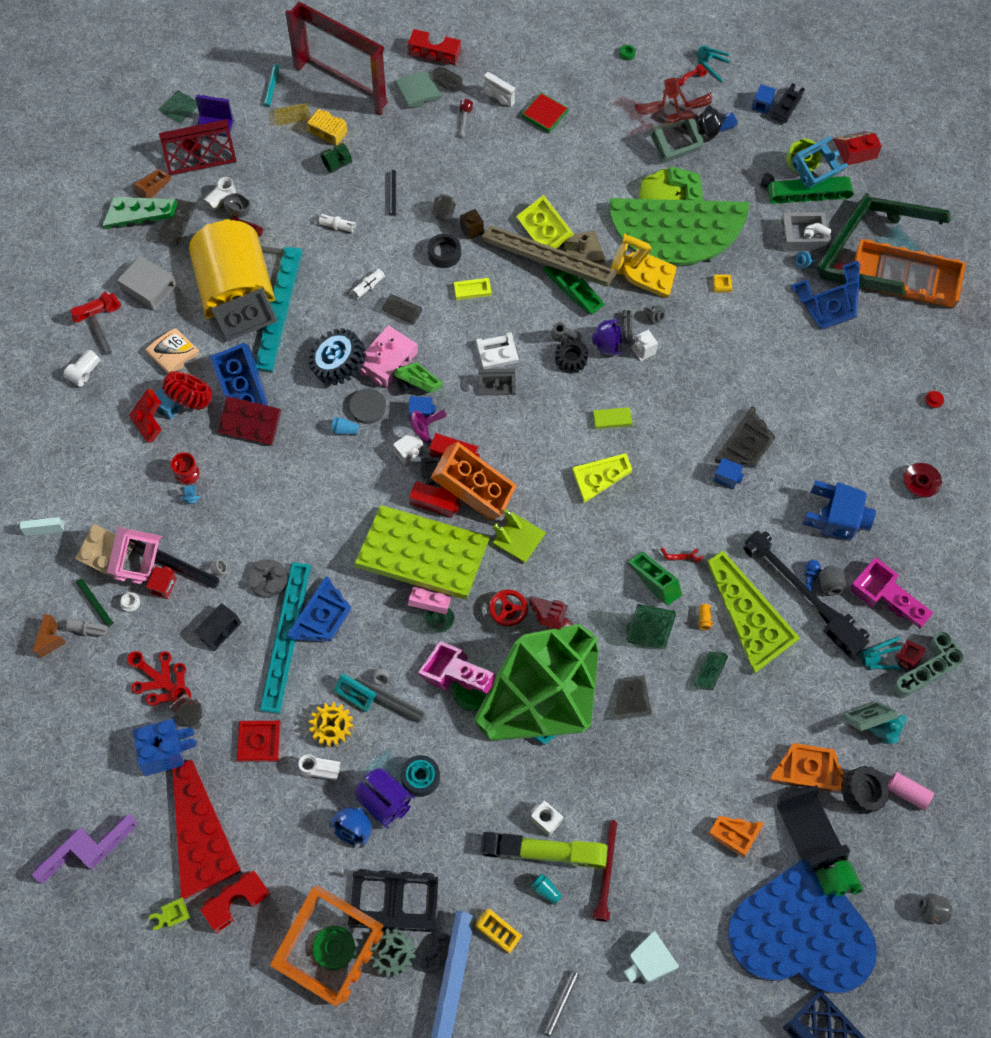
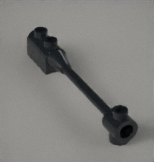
M759 530L755 531L744 543L743 549L745 553L751 558L765 556L817 608V611L827 623L823 632L850 659H853L870 643L868 640L870 637L869 633L863 628L858 630L853 625L855 624V619L850 614L844 616L824 602L822 603L771 552L772 543L770 541L772 537L766 531L763 533Z

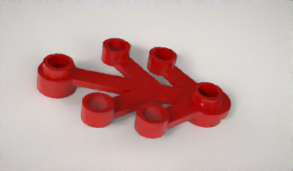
M133 651L128 655L127 661L132 668H140L155 680L144 683L134 682L131 686L134 694L139 695L144 691L166 689L170 692L161 695L149 694L146 697L148 705L156 706L158 703L173 701L177 706H184L190 702L192 694L189 688L185 687L184 676L187 668L183 663H177L174 666V672L177 675L176 687L170 682V662L172 656L168 651H163L159 654L161 674L145 662L141 652ZM164 655H168L169 658L167 660H162ZM136 658L140 659L138 664L133 663ZM178 667H184L182 672H177ZM137 685H141L139 691L134 690ZM179 694H185L183 699H178ZM151 697H156L155 702H149Z

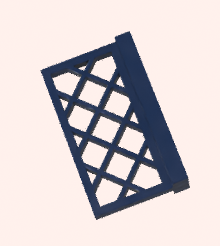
M822 990L818 991L782 1027L791 1038H817V1032H827L828 1038H832V1033H840L842 1038H847V1034H853L856 1038H865ZM818 998L826 1004V1012H816L815 1001ZM803 1014L811 1015L812 1027L804 1026L799 1018ZM816 1016H826L827 1028L816 1027ZM831 1017H838L842 1021V1030L831 1028Z

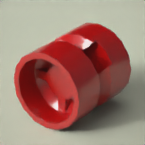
M181 452L171 459V469L180 484L191 485L198 480L200 475L195 458L190 453Z

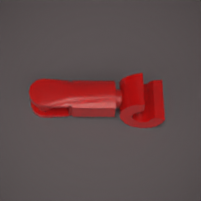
M105 291L100 295L99 299L72 308L71 319L76 323L81 322L88 317L103 312V308L107 312L112 313L121 307V303L113 292L108 295Z

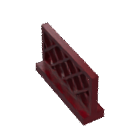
M227 119L159 133L169 176L237 162ZM226 132L228 139L225 144L216 140L219 133ZM204 136L212 139L207 148L199 143ZM190 139L195 143L191 151L182 147L185 140ZM214 141L223 146L218 155L209 150ZM174 143L178 148L172 155L167 151L165 144ZM197 145L206 150L201 158L192 153ZM180 148L189 153L184 162L175 157ZM224 148L231 152L233 159L224 160L220 157ZM207 152L216 156L213 163L208 164L203 160ZM191 155L199 160L194 167L186 164ZM173 159L182 163L179 170H171L170 164Z

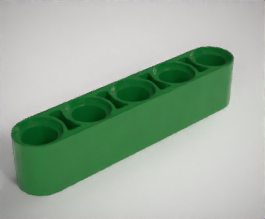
M847 176L831 177L809 190L802 183L801 179L774 181L768 185L770 202L772 204H776V202L778 204L793 203V201L794 203L810 202V200L826 201L827 199L841 200L844 198L849 199L854 195L851 179Z

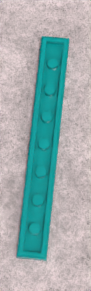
M291 563L260 712L278 715L281 713L296 640L287 639V634L302 613L311 564Z

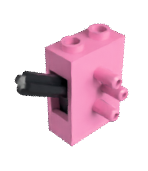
M388 325L365 351V363L360 364L362 369L358 371L363 376L372 378L378 386L383 385L386 388L396 380L401 393L408 394L412 389L410 384L396 377L394 373L396 369L409 364L418 353V345Z

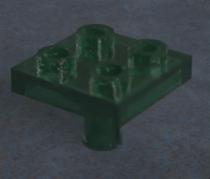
M637 604L626 638L627 642L665 649L677 615L676 612Z

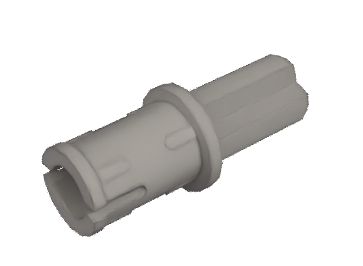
M69 618L66 624L67 631L83 633L85 636L91 634L103 637L107 634L108 630L106 625L91 623L90 620L80 621Z

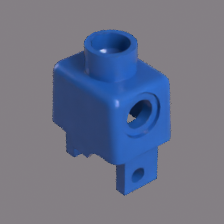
M815 480L810 493L829 498L830 500L828 505L821 509L820 515L807 512L803 519V525L822 530V535L844 540H852L858 529L871 530L876 509L865 507L867 498L865 491L837 482L834 486Z

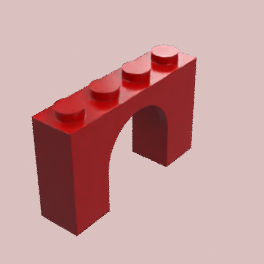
M435 433L429 447L430 457L441 458L448 446L459 442L480 458L478 446ZM415 481L409 496L410 505L449 518H453L454 513L458 514L461 507L460 499L444 487H433Z

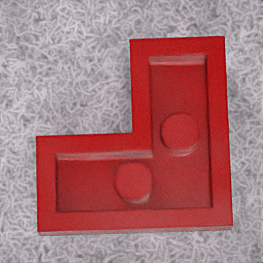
M146 389L129 414V417L147 443L153 442L162 430L153 417L161 405V401L152 389Z

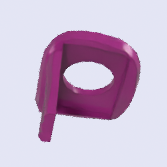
M441 410L425 418L420 411H414L410 416L412 429L424 443H431L432 440L427 425L447 417L445 410Z

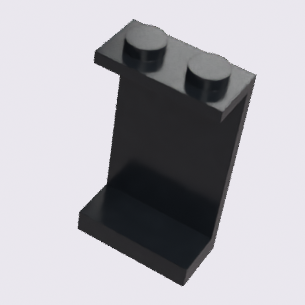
M817 785L802 787L794 793H784L779 797L777 803L779 813L808 873L817 871L822 867L826 868L834 865V862L846 861L850 854L847 844L841 845L817 797L819 790Z

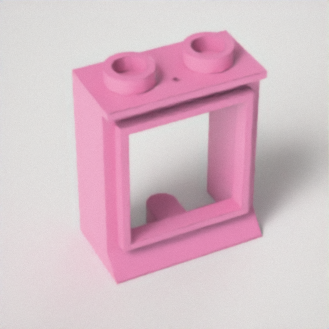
M118 526L107 573L113 574L114 579L125 581L126 578H131V582L143 584V581H149L158 543L163 536ZM129 539L146 542L140 572L122 569Z

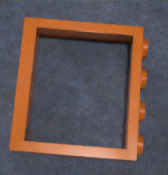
M317 885L312 887L270 966L337 1007L342 1002L346 1003L352 991L349 989L352 983L356 984L362 974L360 968L363 963L367 964L373 954L370 950L373 944H378L382 938L383 932L381 930L384 925ZM320 898L373 929L339 992L334 991L286 961Z

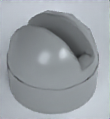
M223 559L212 562L210 570L216 576L223 575L228 570L227 564Z
M378 668L374 673V683L380 686L388 684L390 678L388 670Z

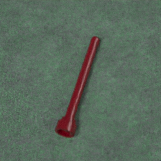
M611 820L608 827L606 867L603 868L599 905L593 910L592 919L595 921H610L607 902L617 831V822L615 820Z

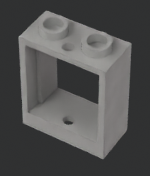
M825 212L783 213L780 224L784 251H826L828 244L831 243V235L828 237L821 235V238L810 239L793 238L792 224L820 223L829 228V220L826 219Z

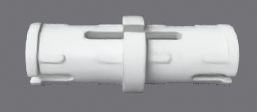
M320 215L319 225L332 227L337 231L340 229L351 233L354 232L355 222L341 219L339 216Z
M379 268L376 269L374 273L369 277H364L362 282L351 290L352 294L359 299L368 290L374 289V286L385 278L384 273Z

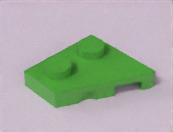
M418 362L400 367L394 373L396 377L429 393L441 389L443 382Z

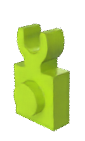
M183 897L162 906V914L154 913L148 917L149 920L153 918H158L159 924L153 927V930L161 929L165 922H167L168 927H171L191 918Z

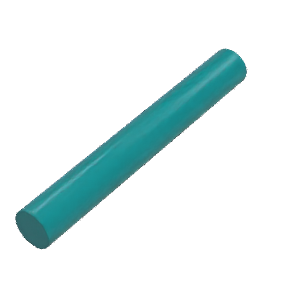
M274 64L264 107H270L279 72V65Z

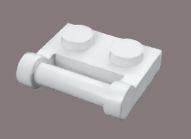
M511 332L506 333L504 336L484 340L481 338L476 339L483 369L519 363ZM508 343V346L484 350L486 346Z

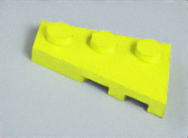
M626 453L573 467L572 472L583 502L586 503L632 473V467Z

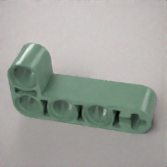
M940 631L930 640L929 647L935 655L933 659L901 676L894 683L892 691L896 697L906 698L952 672L963 662V652L947 632ZM937 640H940L944 646L939 645ZM949 656L953 657L956 662H952ZM932 665L938 667L940 672L935 671ZM916 675H920L924 681L918 680ZM908 683H910V685L908 686V688H902V687H901V686H905V685H907Z

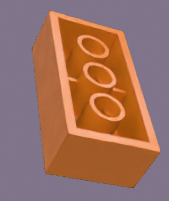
M459 442L446 448L431 476V479L490 521L502 516L517 486Z

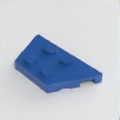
M326 576L288 632L287 639L332 641L351 612V606L342 598V594L333 586L329 577Z

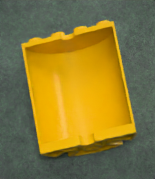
M225 219L212 224H206L192 237L189 244V252L205 319L215 317L212 307L263 287L269 302L276 301L260 240L253 227L240 221Z

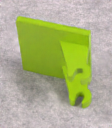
M505 509L503 514L506 516L508 523L504 528L502 526L499 528L497 523L494 524L493 529L496 531L497 538L493 544L526 563L546 535V532L514 514V512L509 513L508 509Z

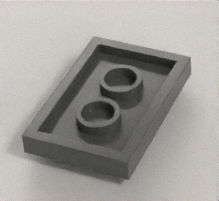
M263 287L212 307V311L227 342L277 322V317Z

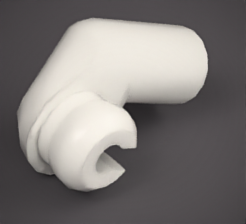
M815 223L804 229V236L810 239L814 234L819 233L828 237L831 229L820 223Z

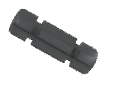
M624 310L622 314L623 343L630 344L633 340L632 311Z

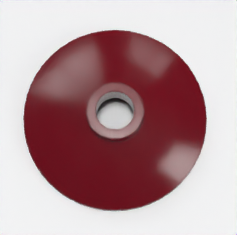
M915 463L905 471L904 484L912 494L926 498L938 493L942 486V478L939 471L932 465ZM919 480L923 481V482H924V485H923V484H920L918 481H919Z

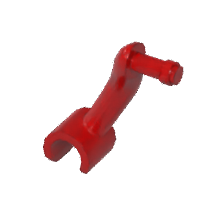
M697 65L695 70L684 74L681 79L677 78L676 82L678 86H682L688 78L695 74H698L700 77L705 76L707 70L702 65Z
M665 548L660 549L665 556V560H692L698 563L703 558V555L700 557L694 556L699 551L697 548L692 551V554H667Z

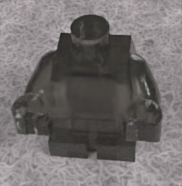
M185 693L178 701L169 706L176 714L171 718L174 719L176 724L182 727L188 726L189 728L193 726L195 729L201 727L202 724L199 720L202 718V706L197 699L192 701Z

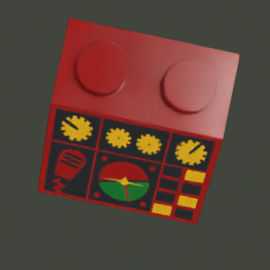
M861 131L833 139L844 163L848 165L877 159L882 147L876 133Z

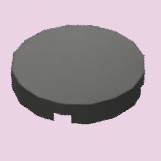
M370 388L356 392L349 403L350 413L353 418L364 424L379 421L386 412V400L383 394Z

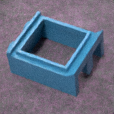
M831 136L798 152L791 159L793 168L798 172L802 183L806 185L808 190L842 173L848 166L847 163L839 166L836 161L840 155L839 151L831 152L827 146L832 140ZM820 150L832 170L815 179L803 159Z

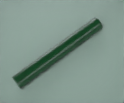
M82 578L76 581L77 586L107 627L113 625L114 622Z

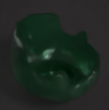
M448 608L447 614L430 610L424 611L425 624L429 630L435 633L446 632L455 622L454 613L450 608Z

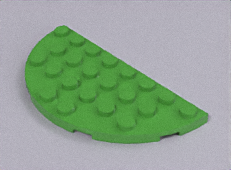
M609 198V210L616 232L622 240L624 233H626L628 236L648 243L651 246L649 255L675 266L698 264V262L708 258H714L734 243L746 223L749 202ZM628 244V247H630L634 252L638 249Z

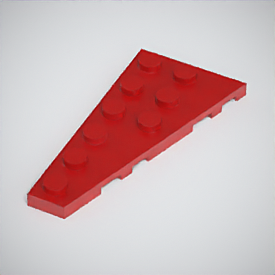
M192 759L184 762L181 767L173 769L180 888L183 900L242 872Z

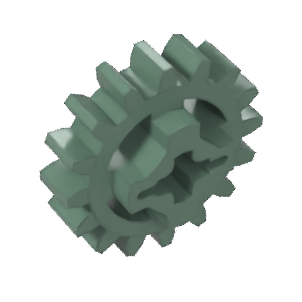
M396 928L394 933H390L389 929H386V935L382 936L378 944L374 943L375 947H372L370 950L374 955L371 956L370 961L375 960L372 967L373 969L379 967L378 973L380 975L385 971L387 978H390L391 973H394L397 978L399 977V971L406 974L405 967L413 966L410 959L416 958L411 953V951L415 950V946H409L412 938L405 939L406 932H402L399 935ZM394 939H398L401 942H403L404 946H399L396 943H394ZM384 941H386V945L383 948V950H380L378 952L380 945ZM390 948L398 951V953H395V958L386 955L390 952ZM406 955L404 962L399 965L400 958ZM386 960L390 963L391 968L384 966L380 961Z

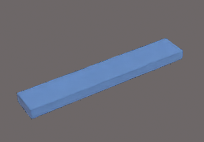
M456 911L431 1038H452L475 916L463 911Z

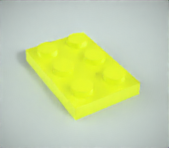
M544 195L516 216L534 241L553 248H558L574 235Z

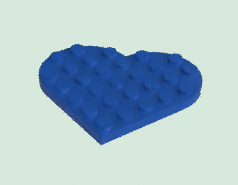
M802 860L745 899L734 911L729 924L728 941L734 958L745 971L757 978L782 981L798 974L807 984L819 991L841 994L850 992L862 985L871 975L876 963V942L868 924L845 894L839 897L835 895L825 896L816 871L808 873Z

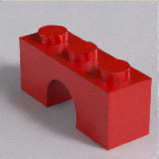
M413 29L408 42L409 55L426 58L430 61L443 62L446 65L456 66L461 52V40L445 36L442 43L431 44L430 33Z
M255 870L245 872L239 877L240 881L234 885H227L221 890L222 894L216 898L211 897L203 903L204 907L200 911L216 933H219L235 921L230 913V906L234 900L245 898L254 907L271 895Z

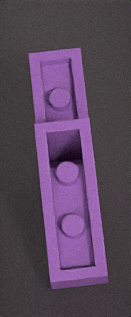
M130 814L123 816L118 820L116 827L111 832L108 831L101 837L99 844L80 827L78 830L71 832L67 837L68 840L62 846H57L46 861H42L36 866L32 876L43 884L73 854L92 870L139 823Z

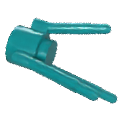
M702 45L696 54V57L699 58L698 63L702 64L716 79L723 82L706 61L710 62L714 57L730 63V60L717 55L729 56V53Z
M896 637L872 648L864 649L861 652L863 665L865 667L869 666L870 670H905L898 665L878 664V662H881L880 655L900 650L901 646L878 650L899 641L901 638Z

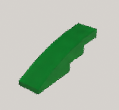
M548 265L543 268L546 275L591 316L605 306V303L583 278L579 279L573 274Z

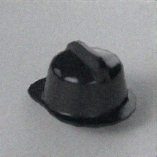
M710 105L698 117L700 127L698 133L702 136L703 143L709 142L717 136L726 117L724 113H720Z

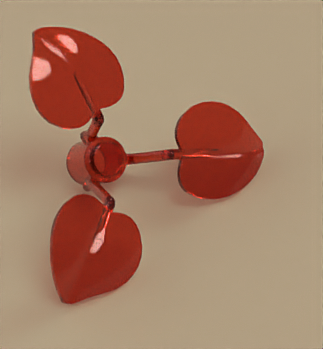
M669 78L664 80L665 90H663L662 101L646 104L634 103V106L640 114H651L665 106L667 95L668 98L674 99L677 113L667 116L666 122L677 123L682 120L692 119L695 116L691 110L680 112L677 101L678 93L684 102V107L695 109L709 105L712 102V92L687 102L680 86H678L677 78Z

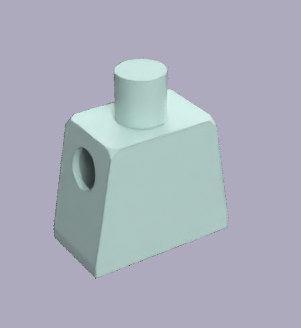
M654 931L628 957L632 966L623 971L630 983L641 977L644 983L647 984L675 971L679 965Z

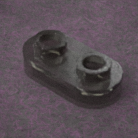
M437 67L433 70L432 79L436 84L451 92H458L462 89L463 80L459 75L444 67Z

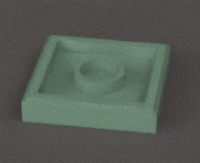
M878 701L842 714L844 722L860 731L898 718L896 710Z

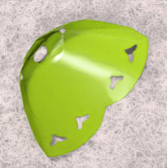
M666 168L660 169L642 180L639 199L683 200L685 198L684 188L669 185Z

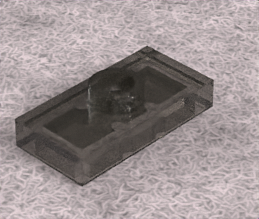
M390 294L382 306L383 311L411 324H415L423 311L422 307L393 294Z

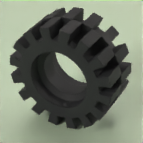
M567 339V342L561 341L555 352L556 365H559V369L562 370L564 368L565 373H567V370H570V374H573V370L578 373L579 369H584L588 360L586 345H582L580 340L577 343L576 339H573V342H570V339ZM567 352H575L578 355V359L568 360L564 355Z

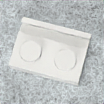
M487 72L484 75V92L486 95L494 97L503 105L512 107L515 103V87Z

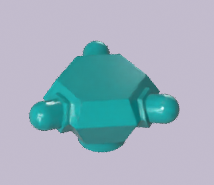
M899 715L896 719L866 730L873 732L877 738H882L883 744L897 743L907 718L905 715Z

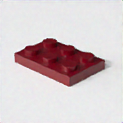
M226 396L218 433L273 445L282 409Z

